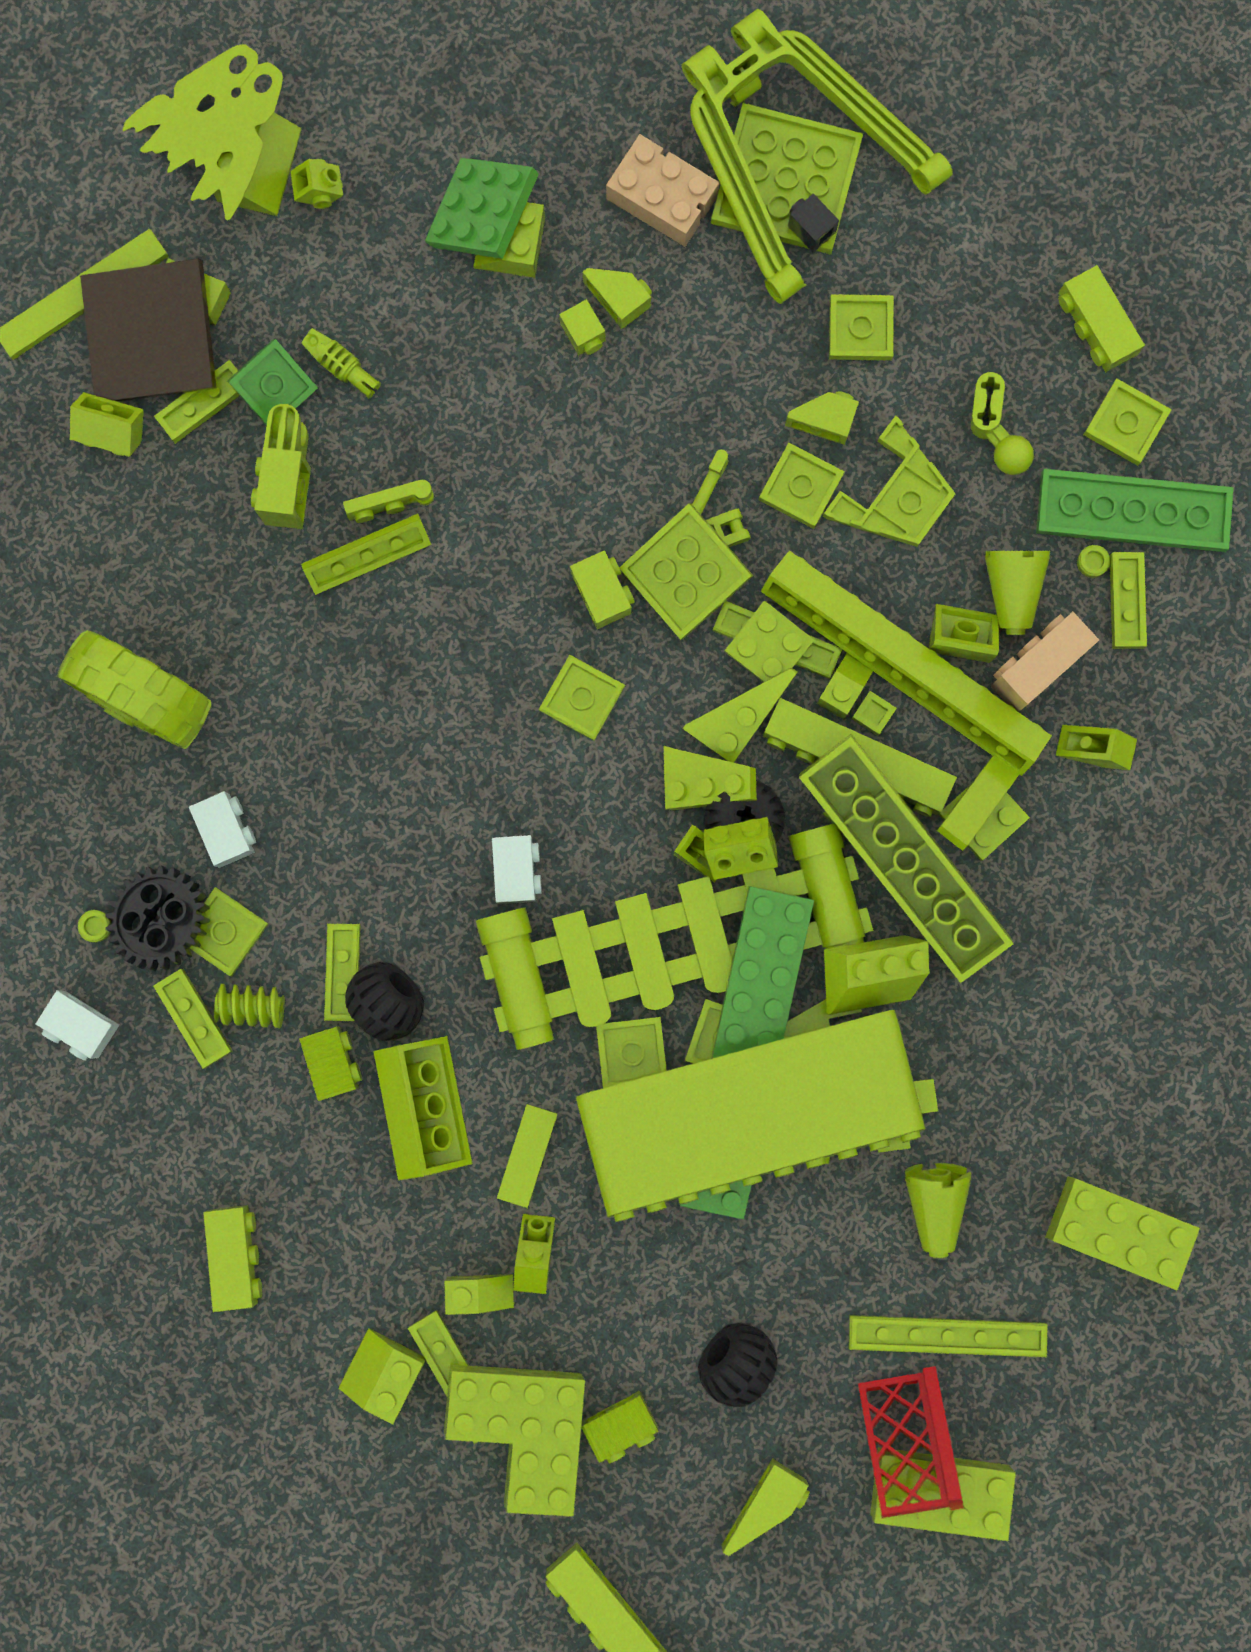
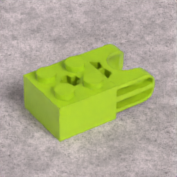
M288 404L276 405L269 411L262 457H257L255 474L259 476L258 488H253L251 506L255 508V512L265 525L303 529L311 467L306 460L309 435L306 426L301 422L298 411Z

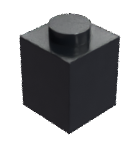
M814 193L806 200L803 198L799 199L789 211L788 227L813 253L837 231L839 220Z

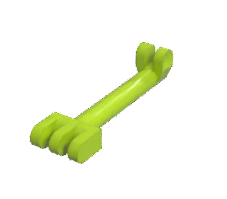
M718 450L709 466V471L692 504L700 514H702L719 478H721L728 465V454L725 450Z

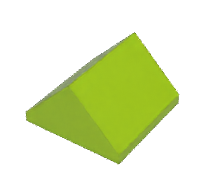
M936 604L928 648L937 654L991 663L998 656L999 623L997 615Z

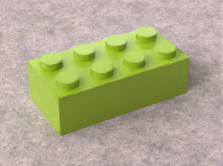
M1068 1176L1045 1237L1177 1291L1200 1228Z
M896 1450V1451H898L899 1453H901V1454L904 1455V1456H906L907 1453L909 1452V1451ZM887 1451L879 1465L882 1470L892 1476L902 1461ZM915 1453L911 1461L926 1470L933 1460V1455ZM954 1458L964 1509L950 1511L949 1507L882 1518L874 1477L870 1515L874 1523L1008 1541L1016 1473L1009 1465ZM906 1465L897 1480L912 1490L922 1475ZM934 1468L930 1474L937 1479L936 1470ZM882 1477L883 1487L888 1482L884 1477ZM926 1479L917 1494L926 1501L941 1499L939 1487ZM893 1484L885 1495L887 1507L902 1505L908 1494ZM912 1499V1501L910 1502V1504H911V1503H917L918 1501H916L915 1499Z

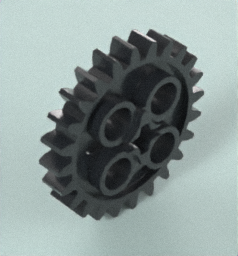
M159 865L157 872L150 867H146L145 876L136 871L134 872L135 881L133 883L127 879L123 880L126 886L125 891L115 889V893L120 897L119 900L109 901L108 903L115 908L114 912L105 915V917L113 920V924L105 927L106 930L115 933L109 939V942L119 945L115 952L122 956L125 955L124 961L131 964L135 962V966L144 969L147 965V969L156 971L159 965L161 968L169 970L170 960L174 964L181 965L180 955L192 957L189 949L191 945L200 948L201 944L196 940L197 935H207V932L200 928L201 924L210 922V919L202 916V913L209 910L210 907L200 903L206 897V894L197 891L200 885L193 880L190 881L191 876L184 872L180 874V871L173 867L168 871L167 868ZM158 889V897L151 903L150 895ZM183 906L182 915L175 919L176 910ZM156 915L160 917L158 921L155 920ZM140 917L139 926L133 930V920ZM164 933V942L157 947V939Z

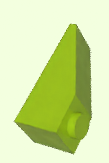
M772 1458L722 1543L723 1553L730 1556L790 1517L796 1507L801 1509L810 1494V1491L807 1490L809 1486L807 1480Z

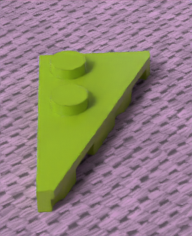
M790 668L687 723L683 729L724 759L734 763L798 671Z

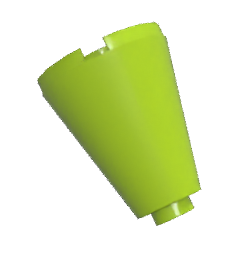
M985 551V561L999 628H1006V635H1025V629L1032 628L1050 559V551Z
M935 1163L936 1168L923 1170V1164L908 1167L905 1170V1182L922 1249L933 1258L948 1257L949 1253L955 1251L971 1183V1172L967 1173V1168L949 1163Z

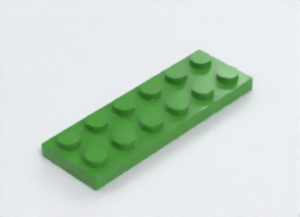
M1043 469L1040 481L1036 534L1226 552L1229 550L1234 487Z

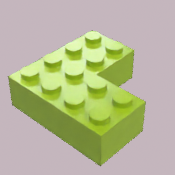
M450 1364L444 1425L445 1439L509 1444L504 1506L507 1513L574 1516L585 1379L581 1373Z

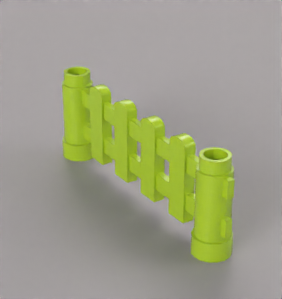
M834 823L788 836L794 859L799 861L801 870L776 876L774 868L741 874L744 885L716 893L713 892L710 877H703L677 885L682 902L654 910L650 908L647 893L615 901L619 919L588 927L584 910L552 918L557 936L536 942H531L529 933H532L526 907L476 920L481 944L486 946L488 954L480 956L485 979L494 978L501 1002V1007L494 1008L499 1031L508 1030L509 1033H512L516 1050L554 1040L550 1022L553 1021L552 1018L577 1012L582 1025L586 1027L600 1026L611 1017L610 1002L640 994L645 1008L650 1010L662 1009L670 1005L674 1000L672 985L698 978H703L704 986L707 990L714 993L725 992L736 943L728 945L720 917L744 910L749 886L794 896L807 893L808 898L814 900L812 912L815 921L809 923L803 950L822 945V948L829 949L863 943V937L866 936L865 933L873 931L867 907L858 909L851 881L858 880L859 876L853 856L844 858L842 848H845L840 829ZM688 926L696 954L665 962L658 934ZM626 942L633 971L602 979L595 951ZM563 960L571 988L545 994L538 966Z

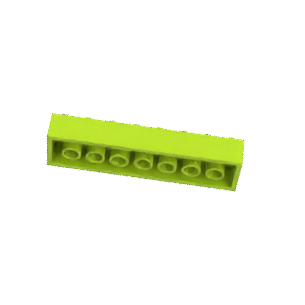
M852 734L799 774V778L960 983L1014 944L1007 931Z

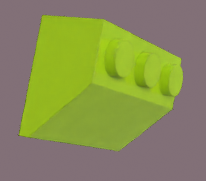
M274 112L266 123L255 127L258 136L263 141V147L251 181L238 207L278 216L302 129ZM232 152L221 154L217 164L221 170L225 171L230 166L233 159ZM217 190L214 195L217 201L222 203L221 192Z
M903 935L824 949L827 1014L832 1015L911 1000L929 975L928 941Z

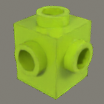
M307 159L290 171L294 201L311 204L317 209H324L330 207L334 201L343 196V185L338 165L326 163L323 159Z

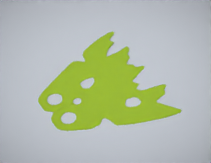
M245 44L234 46L177 81L174 87V98L161 94L145 103L125 121L122 132L134 127L135 132L138 133L149 126L160 125L152 137L140 148V151L143 153L153 151L156 154L168 151L167 158L170 161L167 173L174 171L192 159L195 160L196 167L204 164L205 172L191 196V201L199 198L206 200L217 190H220L225 219L230 220L241 203L257 166L263 141L258 136L255 127L266 123L275 111L283 82L282 72L269 62L258 64V54ZM237 56H244L247 60L246 68L239 74L231 73L229 65L232 59ZM264 74L269 75L272 79L271 87L264 93L256 92L254 88L256 79ZM238 87L241 89V94L234 98L231 92L234 88ZM208 94L215 98L214 105L204 112H199L197 108L201 100ZM232 152L233 159L230 166L225 171L221 170L217 165L221 154Z

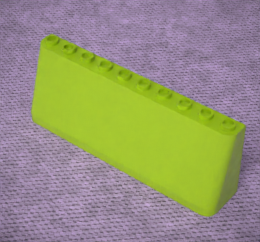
M895 1010L884 1011L595 1090L576 1097L607 1218L614 1217L615 1222L635 1217L633 1211L646 1208L647 1213L666 1209L665 1202L678 1199L679 1204H685L698 1200L697 1193L710 1190L711 1195L728 1192L731 1190L729 1185L742 1181L744 1187L762 1182V1175L774 1172L775 1178L794 1173L793 1167L805 1163L807 1169L815 1168L826 1164L825 1158L837 1155L839 1160L851 1158L858 1155L856 1149L869 1146L870 1151L880 1150L889 1147L888 1140L901 1137L902 1143L921 1138L920 1132L926 1129Z

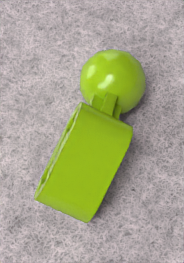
M986 372L978 378L976 383L971 430L975 436L981 439H988L995 447L993 453L994 462L999 470L1005 474L1018 475L1027 471L1032 465L1034 449L1027 439L1022 436L1009 435L1000 424L1005 383L999 374ZM986 386L992 387L993 391L989 403L988 426L983 425L982 421L987 402Z

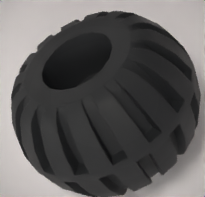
M756 780L757 801H730V796L723 792L718 795L721 798L720 802L712 801L711 804L706 806L704 823L706 829L740 823L741 818L736 816V814H742L744 810L750 811V817L754 819L768 817L775 842L777 843L784 830L785 812L780 798L772 788Z
M377 962L365 966L352 977L346 990L345 1003L351 1018L355 1020L354 1022L364 1032L372 1035L373 1038L383 1041L400 1039L411 1033L421 1020L424 1010L423 994L414 981L394 964Z
M735 1323L727 1325L717 1332L704 1349L698 1365L700 1381L706 1392L714 1400L727 1406L741 1407L755 1402L768 1389V1385L775 1376L774 1372L777 1370V1354L773 1343L763 1331L748 1324Z

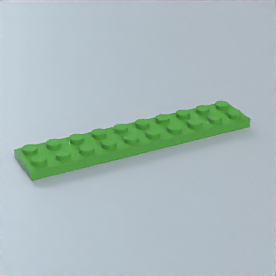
M749 886L711 1059L784 1039L813 908V899ZM742 1181L729 1185L730 1191L717 1195H711L710 1190L697 1193L698 1200L679 1205L744 1220L751 1185L744 1187Z

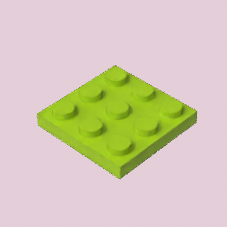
M690 503L619 567L680 640L689 635L753 577V574Z

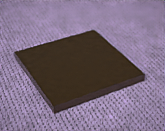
M197 258L80 275L95 396L117 402L217 389L203 260Z

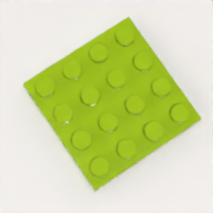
M743 103L734 137L781 242L809 249L788 227L789 211L799 199L803 198L806 200L814 193L837 217L839 227L863 133ZM720 185L711 224L742 232ZM837 231L816 251L832 254Z

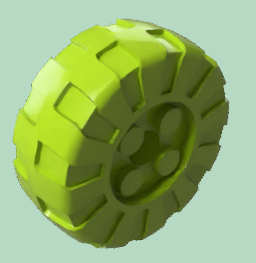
M88 630L82 632L69 648L57 674L60 680L86 695V698L104 708V712L130 727L135 726L151 735L155 734L182 749H186L196 738L211 709V701L201 692L190 687L186 682L161 670V667L152 661L137 656L124 646Z

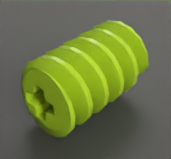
M220 984L214 1003V1022L217 1023L220 1018L223 1025H229L233 1019L237 1026H242L246 1019L249 1026L255 1027L259 1020L262 1027H268L272 1021L275 1028H281L284 1018L285 997L284 995L282 997L278 996L277 987H272L270 995L266 996L264 986H260L257 994L253 995L249 985L246 986L244 993L240 994L238 985H233L231 993H227L225 984Z

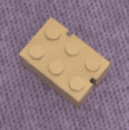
M639 134L606 184V199L686 247L699 227L700 219H704L717 199L720 182L670 152L665 157L663 155L664 148Z
M1074 612L1066 618L1061 614L1056 617L1040 633L1043 639L1036 635L1016 654L1020 658L1018 661L1012 657L993 675L997 680L991 685L992 689L1006 704L1013 706L1018 712L1099 641L1095 634Z

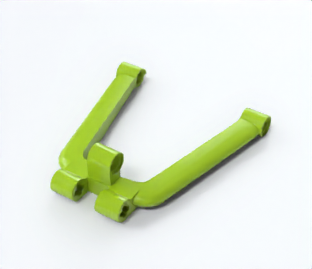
M756 9L731 28L733 39L739 48L744 51L743 54L726 65L716 50L707 45L682 63L681 67L689 83L698 90L690 106V116L695 131L755 260L766 278L765 287L777 303L782 304L806 286V284L803 282L799 272L791 265L792 261L786 254L722 109V104L729 97L732 100L730 102L731 105L736 107L761 89L762 85L759 79L761 72L778 63H787L793 66L909 172L913 183L923 194H929L949 179L953 171L950 163L941 153L937 152L934 154L920 138L810 38L793 30L778 32L762 10Z

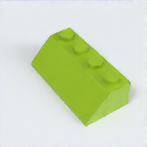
M445 1036L373 1051L398 1180L423 1177L471 1165L472 1159L448 1037Z

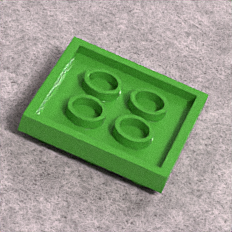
M460 158L425 242L438 249L503 259L539 173L530 166Z

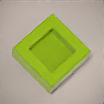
M869 691L851 719L879 736L897 708Z

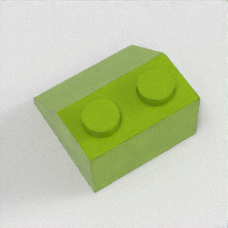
M527 202L503 259L476 255L474 268L535 278L545 223L544 205Z
M368 1328L338 1389L363 1410L393 1425L426 1360L421 1354Z

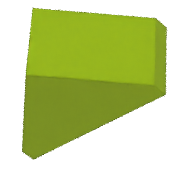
M692 825L675 849L673 855L705 877L709 876L710 880L715 883L716 880L713 878L704 852V833Z

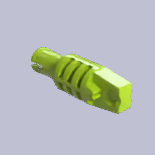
M313 328L301 342L302 345L319 364L341 382L347 383L349 381L365 394L368 399L375 394L370 387L377 390L380 388L381 382L362 369L359 359L336 340Z

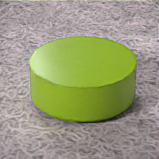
M1098 545L1085 547L1077 558L1079 571L1090 578L1103 575L1110 566L1109 553Z
M87 911L79 919V934L86 941L101 942L111 933L105 928L112 924L111 919L105 917L106 913L102 911Z

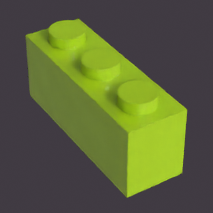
M1097 265L1063 284L1059 291V304L1065 313H1071L1076 322L1074 324L1075 331L1080 339L1087 340L1091 347V358L1098 367L1102 366L1104 371L1108 372L1141 352L1145 344Z
M248 1205L210 1209L203 1212L213 1312L254 1307L258 1304L257 1298H262L261 1279L255 1278L254 1265L259 1264V1251L257 1245H252L251 1232L256 1230L254 1212H249Z

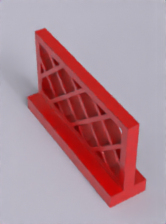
M936 1366L922 1368V1373L858 1383L882 1518L949 1507L950 1511L964 1509ZM919 1383L920 1395L913 1405L898 1395L905 1385ZM881 1390L889 1395V1398L882 1408L878 1410L868 1403L866 1392ZM894 1400L909 1409L900 1423H897L885 1414ZM921 1402L923 1404L924 1412L918 1409ZM870 1411L876 1414L872 1421ZM914 1413L924 1419L927 1424L919 1437L904 1428ZM880 1419L896 1428L886 1443L876 1437L873 1432ZM900 1432L915 1441L906 1456L891 1447ZM928 1434L930 1445L924 1441ZM876 1444L882 1447L878 1454ZM920 1446L933 1455V1460L926 1470L911 1461V1458ZM887 1451L902 1461L892 1476L882 1470L879 1465ZM906 1465L922 1475L912 1490L897 1480ZM934 1468L936 1470L937 1479L930 1474ZM882 1477L888 1480L884 1487ZM926 1479L939 1487L941 1499L926 1501L917 1492ZM893 1484L908 1494L902 1505L887 1507L885 1495ZM912 1499H915L916 1501H918L917 1503H911V1504H910V1502L912 1501Z

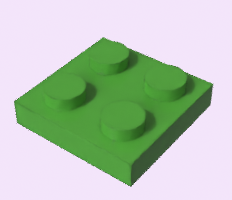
M272 339L227 380L266 426L269 411L274 406L288 404L296 409L318 388L276 339Z

